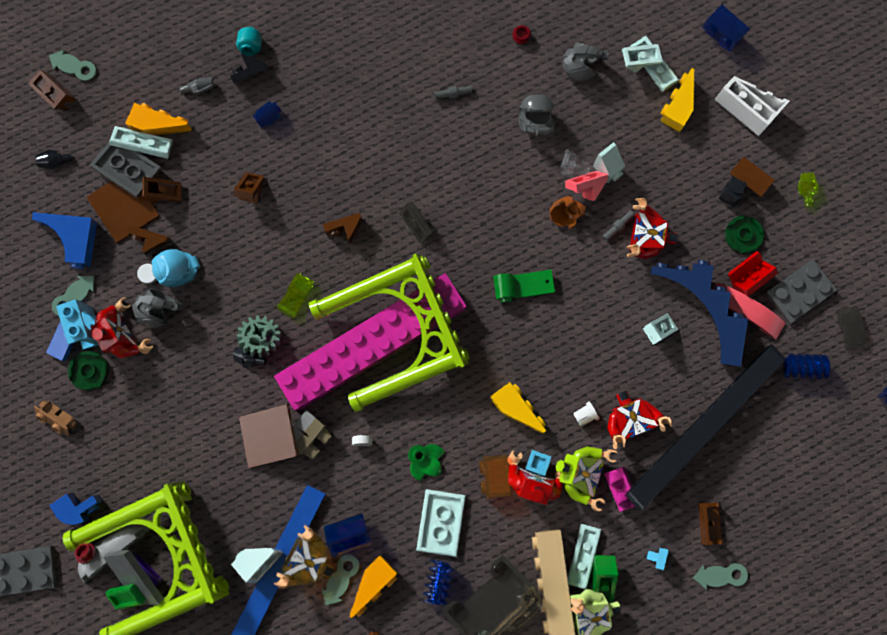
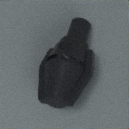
M46 150L35 155V161L39 168L55 169L60 167L62 162L72 161L71 154L61 155V153H57V150Z
M235 347L233 351V359L243 366L253 367L256 364L265 366L267 363V358L259 357L257 353L252 357L250 351L244 353L243 348Z

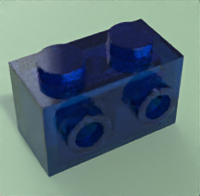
M723 4L706 20L702 27L707 35L715 38L720 46L729 52L743 40L750 30L746 24Z
M363 513L324 526L326 543L332 557L372 545Z

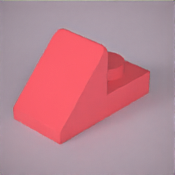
M594 171L566 180L565 186L567 189L573 190L574 193H583L585 199L595 201L608 180V174Z

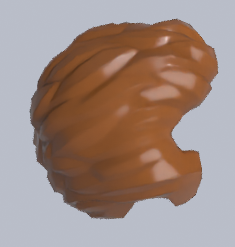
M566 196L557 200L551 206L549 211L550 219L560 227L569 226L568 228L570 229L576 226L577 218L585 215L586 207L575 201L572 197Z

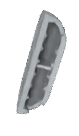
M131 524L100 539L93 545L96 549L94 558L87 564L78 563V573L82 581L86 583L108 565L103 558L104 555L108 552L128 549L150 529L144 525Z

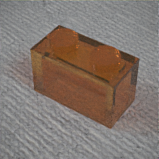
M507 455L482 457L483 461H479V471L484 473V481H481V494H485L486 498L511 496L508 483L509 468Z

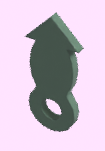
M65 50L49 55L54 70L58 67L64 73L76 74L77 78L81 81H90L96 75V67L90 61H79L73 55L64 54ZM85 67L90 69L87 75H83L81 72Z
M77 276L80 280L72 283L64 295L54 299L52 302L53 312L59 316L56 306L61 302H69L75 299L82 301L89 294L90 290L94 292V276Z
M348 554L338 560L337 571L329 578L326 590L322 588L326 605L343 601L339 597L347 590L350 577L354 576L359 570V561L355 556ZM351 561L353 564L352 570L346 571L343 567L344 562Z
M738 563L730 564L726 568L712 566L704 569L703 565L693 579L707 590L706 585L720 587L729 583L733 586H741L747 581L748 573L747 569ZM734 570H739L741 573V577L737 580L732 577Z

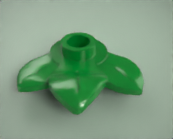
M429 444L425 447L421 445L411 447L408 452V459L411 462L410 472L412 476L420 481L425 474L429 476L441 475L442 468L438 459L444 455L445 451L435 444ZM417 452H421L422 454L421 458L416 459L415 454Z

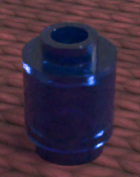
M268 101L255 111L256 113L253 117L261 128L264 126L268 127L281 117L279 113L282 110L276 102L271 103Z

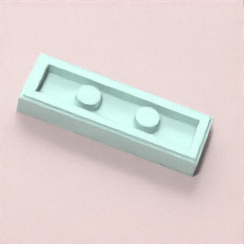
M645 36L630 47L652 45V43ZM662 58L663 62L660 65L646 66L644 68L663 92L679 80Z
M117 126L114 127L109 141L112 146L167 159L173 144L172 139Z
M581 524L567 577L568 585L587 589L602 529Z

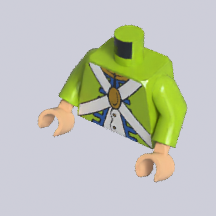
M584 447L576 450L574 455L567 454L564 461L559 460L557 462L556 470L561 473L559 481L565 485V490L571 499L584 505H591L594 511H602V509L596 507V502L599 501L605 504V501L600 498L593 500L590 497L595 496L604 463L601 457L606 458L607 461L616 462L617 460L609 458V454L611 452L618 453L617 451L609 449L605 452L599 448Z

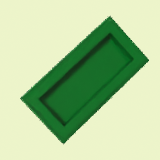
M135 583L110 588L105 593L115 609L142 605L146 600Z

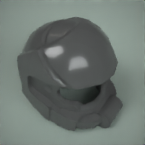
M576 42L573 48L565 52L562 66L565 73L576 82H585L596 75L593 69L586 66V64L594 63L597 60L606 61L609 55L607 51Z
M534 94L523 99L518 115L520 129L525 132L536 133V135H548L550 132H554L555 123L551 117L554 105L548 96Z
M149 288L146 294H139L132 305L134 315L139 324L152 329L160 328L167 324L166 317L163 315L165 308L171 310H181L183 308L182 303L178 302V300L154 288Z

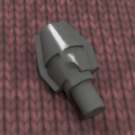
M213 78L195 79L188 83V85L181 86L180 91L182 94L189 92L193 94L204 93L213 88Z

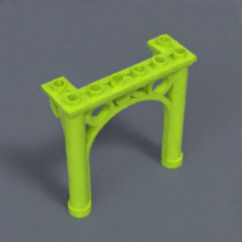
M413 254V257L408 261L321 300L316 299L309 302V308L313 317L316 320H320L370 296L385 293L394 295L406 302L419 321L422 344L415 362L398 374L361 390L349 393L348 399L355 412L363 410L369 404L453 368L469 364V353L466 348L463 349L457 343L460 341L458 334L455 330L452 331L449 325L452 323L448 312L444 313L441 305L444 302L439 293L436 294L434 286H436L432 275H428L431 266L427 257H423V255ZM403 280V282L401 283L400 292L392 289H386L387 287ZM409 282H415L419 288L420 293L416 299H411L405 295L406 285ZM424 295H426L432 310H426L421 305L417 306L414 302H420ZM435 317L441 332L433 331L428 333L427 329H431L430 323ZM433 335L438 336L443 344V348L439 353L433 352L427 347L429 339ZM425 353H428L432 357H436L435 359L420 365L425 356Z
M185 481L165 484L162 490L81 528L71 529L63 534L65 547L69 551H75L80 544L91 543L125 526L140 524L157 532L170 550L174 565V577L171 589L165 599L159 605L101 629L99 635H136L208 602L211 604L230 594L228 582L223 576L214 578L213 568L205 556V548L198 539V530L191 521L188 506L184 503L192 500L190 495L191 489ZM156 511L153 517V521L141 518ZM163 512H167L172 520L170 529L160 525ZM178 529L182 541L177 539L175 535L171 536L170 533ZM185 552H187L191 563L182 565V561H185ZM185 569H189L193 573L195 580L192 586L187 585L182 580ZM179 588L188 592L173 599Z

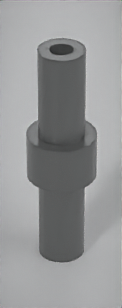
M471 85L459 88L456 86L448 87V90L434 92L435 100L448 97L450 99L458 98V95L472 93Z
M630 210L620 220L617 219L612 224V228L602 236L603 239L608 242L617 233H621L626 228L625 225L635 217V214Z

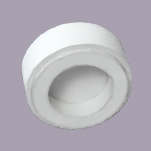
M144 264L138 269L137 275L140 281L145 284H152L156 281L152 273L151 264Z
M366 435L353 436L352 445L371 446L372 437Z

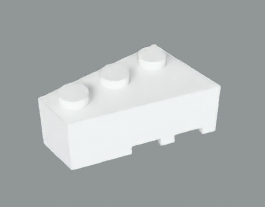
M735 76L715 98L719 104L758 136L789 103V100L785 98L781 100L772 96L773 93L769 91L765 93L756 89L755 85Z

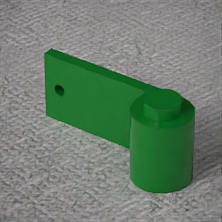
M552 269L518 275L505 273L493 276L496 300L500 301L501 304L510 303L512 299L555 293Z

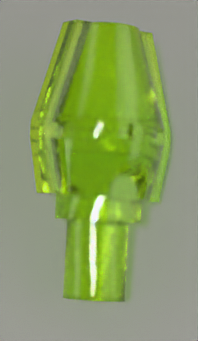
M814 172L801 173L798 191L799 195H803L804 207L813 206L812 197L818 191V183Z

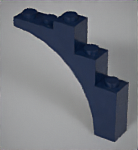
M698 260V264L693 263L692 271H688V266L677 265V269L669 268V264L657 263V267L652 266L651 274L667 277L682 284L705 304L719 332L721 345L720 364L741 367L748 318H744L742 313L732 312L731 316L728 315L731 292L727 291V287L715 286V290L711 289L714 266L710 265V261Z

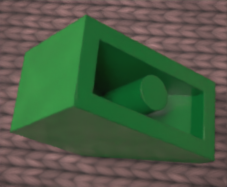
M595 555L593 562V591L603 593L608 602H614L618 579L615 556Z

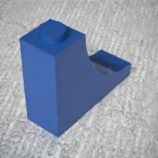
M33 212L32 220L34 222L54 229L59 235L65 250V262L71 265V268L83 270L84 267L91 266L97 222L94 219Z

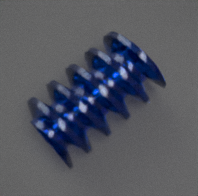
M790 353L784 361V376L789 378L790 373H792V377L797 378L798 373H800L801 379H805L807 373L809 379H813L814 374L817 379H821L822 374H824L825 379H827L830 374L829 358L826 355L819 356L818 354H813L811 356L810 354H805L803 356L802 354L795 355Z
M430 559L435 566L428 568V570L433 572V575H427L426 577L431 580V583L425 584L430 590L423 592V595L428 597V599L422 601L440 606L447 605V601L442 597L449 596V593L444 589L451 588V585L446 581L453 579V576L448 574V572H454L455 568L450 566L451 563Z

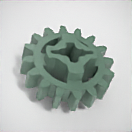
M257 315L256 320L249 317L248 323L243 321L242 327H238L237 341H239V347L243 348L244 353L250 351L252 357L255 353L262 357L264 352L268 356L269 350L275 351L276 345L280 344L279 338H281L279 326L274 325L273 319L268 322L267 316L260 319L259 315Z

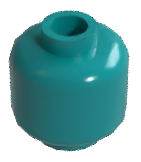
M253 27L240 29L236 41L237 49L247 56L257 54L261 50V33Z

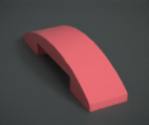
M719 282L716 283L715 286L727 287V291L731 292L728 308L730 311L744 314V318H748L749 322L759 327L758 330L775 340L777 339L785 325V322L779 316L745 294Z

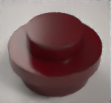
M524 25L517 26L513 30L512 38L518 44H526L531 38V31Z
M90 543L80 544L75 550L76 560L81 564L89 563L94 558L96 549Z

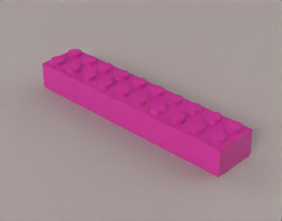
M444 273L434 279L436 284L434 290L436 294L439 293L442 297L444 304L441 306L444 313L448 312L452 319L465 311L466 305L447 274ZM419 289L409 294L408 297L416 299L420 293ZM424 295L420 302H414L417 306L421 305L426 310H432L426 295ZM401 299L276 374L274 378L293 410L298 412L422 337L419 321L410 306ZM435 317L431 320V329H427L428 333L438 327Z

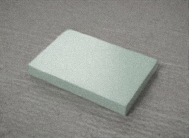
M426 489L416 551L457 557L466 495Z

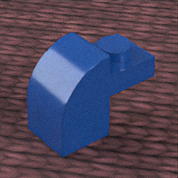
M72 493L65 494L49 506L61 522L68 525H76L89 522L90 519L87 514L90 515L99 509L98 505L103 503L99 495H93L80 504Z

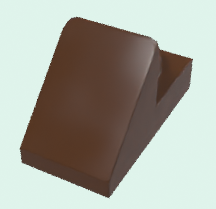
M246 172L234 188L233 196L239 197V200L257 204L265 176Z
M143 177L142 197L151 203H156L159 200L179 203L181 201V182Z
M359 212L323 224L327 236L331 235V237L342 234V231L345 230L348 241L351 244L362 223V217Z
M131 225L127 229V233L132 235V239L141 242L145 239L141 252L144 255L169 243L171 239L168 236Z

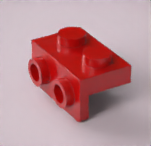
M756 251L730 271L728 276L733 288L746 296H750L776 276L778 271L776 267L763 261L761 253Z

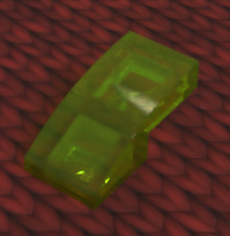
M297 272L287 287L286 294L278 304L277 310L295 318L310 293L314 281Z

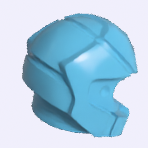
M177 249L165 250L151 261L153 276L161 285L169 288L191 282L197 274V269L201 267L197 256H192Z

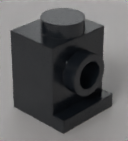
M733 176L726 183L718 199L735 208L746 193L744 188L747 183Z

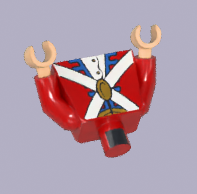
M636 198L635 200L638 201L639 205H633V209L640 210V212H637L634 217L631 243L627 246L632 253L627 254V257H637L646 260L658 255L664 249L665 243L675 245L677 233L667 232L668 222L647 205L645 198Z
M126 297L121 298L115 306L112 305L100 311L94 320L95 324L90 327L92 337L97 340L101 350L114 354L118 358L130 357L139 354V352L148 354L154 347L146 346L151 341L148 338L144 339L137 346L124 320L117 312H125L131 306V304L128 306L122 304L127 299Z
M624 391L616 395L620 406L612 409L607 428L613 440V448L617 449V443H622L625 448L627 438L655 428L658 424L661 431L664 432L666 431L664 424H669L672 427V422L669 417H665L646 400L639 398L631 401L628 392Z
M514 451L510 453L507 459L510 464L508 483L513 487L518 496L547 505L548 500L552 501L560 497L564 485L559 481L560 472L556 470V479L554 480V478L520 468L518 464L523 457L522 453H519L517 457L514 456Z

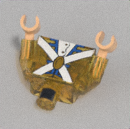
M306 525L303 526L306 531L303 534L298 533V537L281 568L283 574L277 573L280 581L274 582V585L282 589L287 586L306 585L310 581L316 582L319 574L330 578L333 573L334 566L326 563L328 555L325 552L326 546L320 535L313 532Z

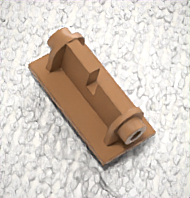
M43 400L39 405L40 408L34 406L35 417L42 423L47 422L52 425V429L58 434L64 433L69 436L68 429H73L77 424L75 418L64 411L57 416L56 414L60 411V408L50 401Z

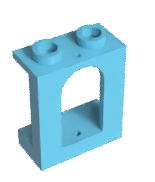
M76 299L56 306L68 345L80 341L83 350L99 346L97 340L93 339L92 331L90 330V327L95 324L94 320L96 318L93 307Z

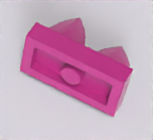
M625 466L605 473L604 475L619 511L635 507L625 496L626 492L633 486Z

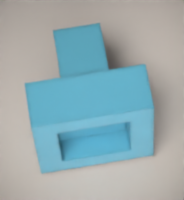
M531 450L525 469L545 476L551 456Z
M660 548L659 553L648 551L647 559L656 561L655 568L664 570L668 550Z

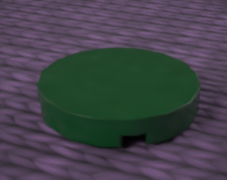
M741 215L735 217L727 224L725 240L733 251L739 254H749L756 251L762 245L764 230L757 219Z
M92 351L79 353L70 361L68 366L69 380L76 388L85 391L101 387L109 374L106 359Z

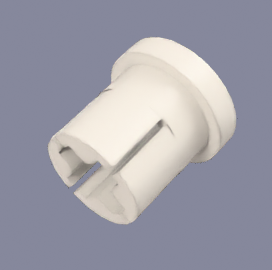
M587 402L586 406L573 413L581 427L594 419H600L590 402Z

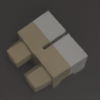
M306 410L295 424L302 431L293 426L298 453L315 459L320 450L313 443L318 438L326 445L332 438V435L325 429L326 426Z

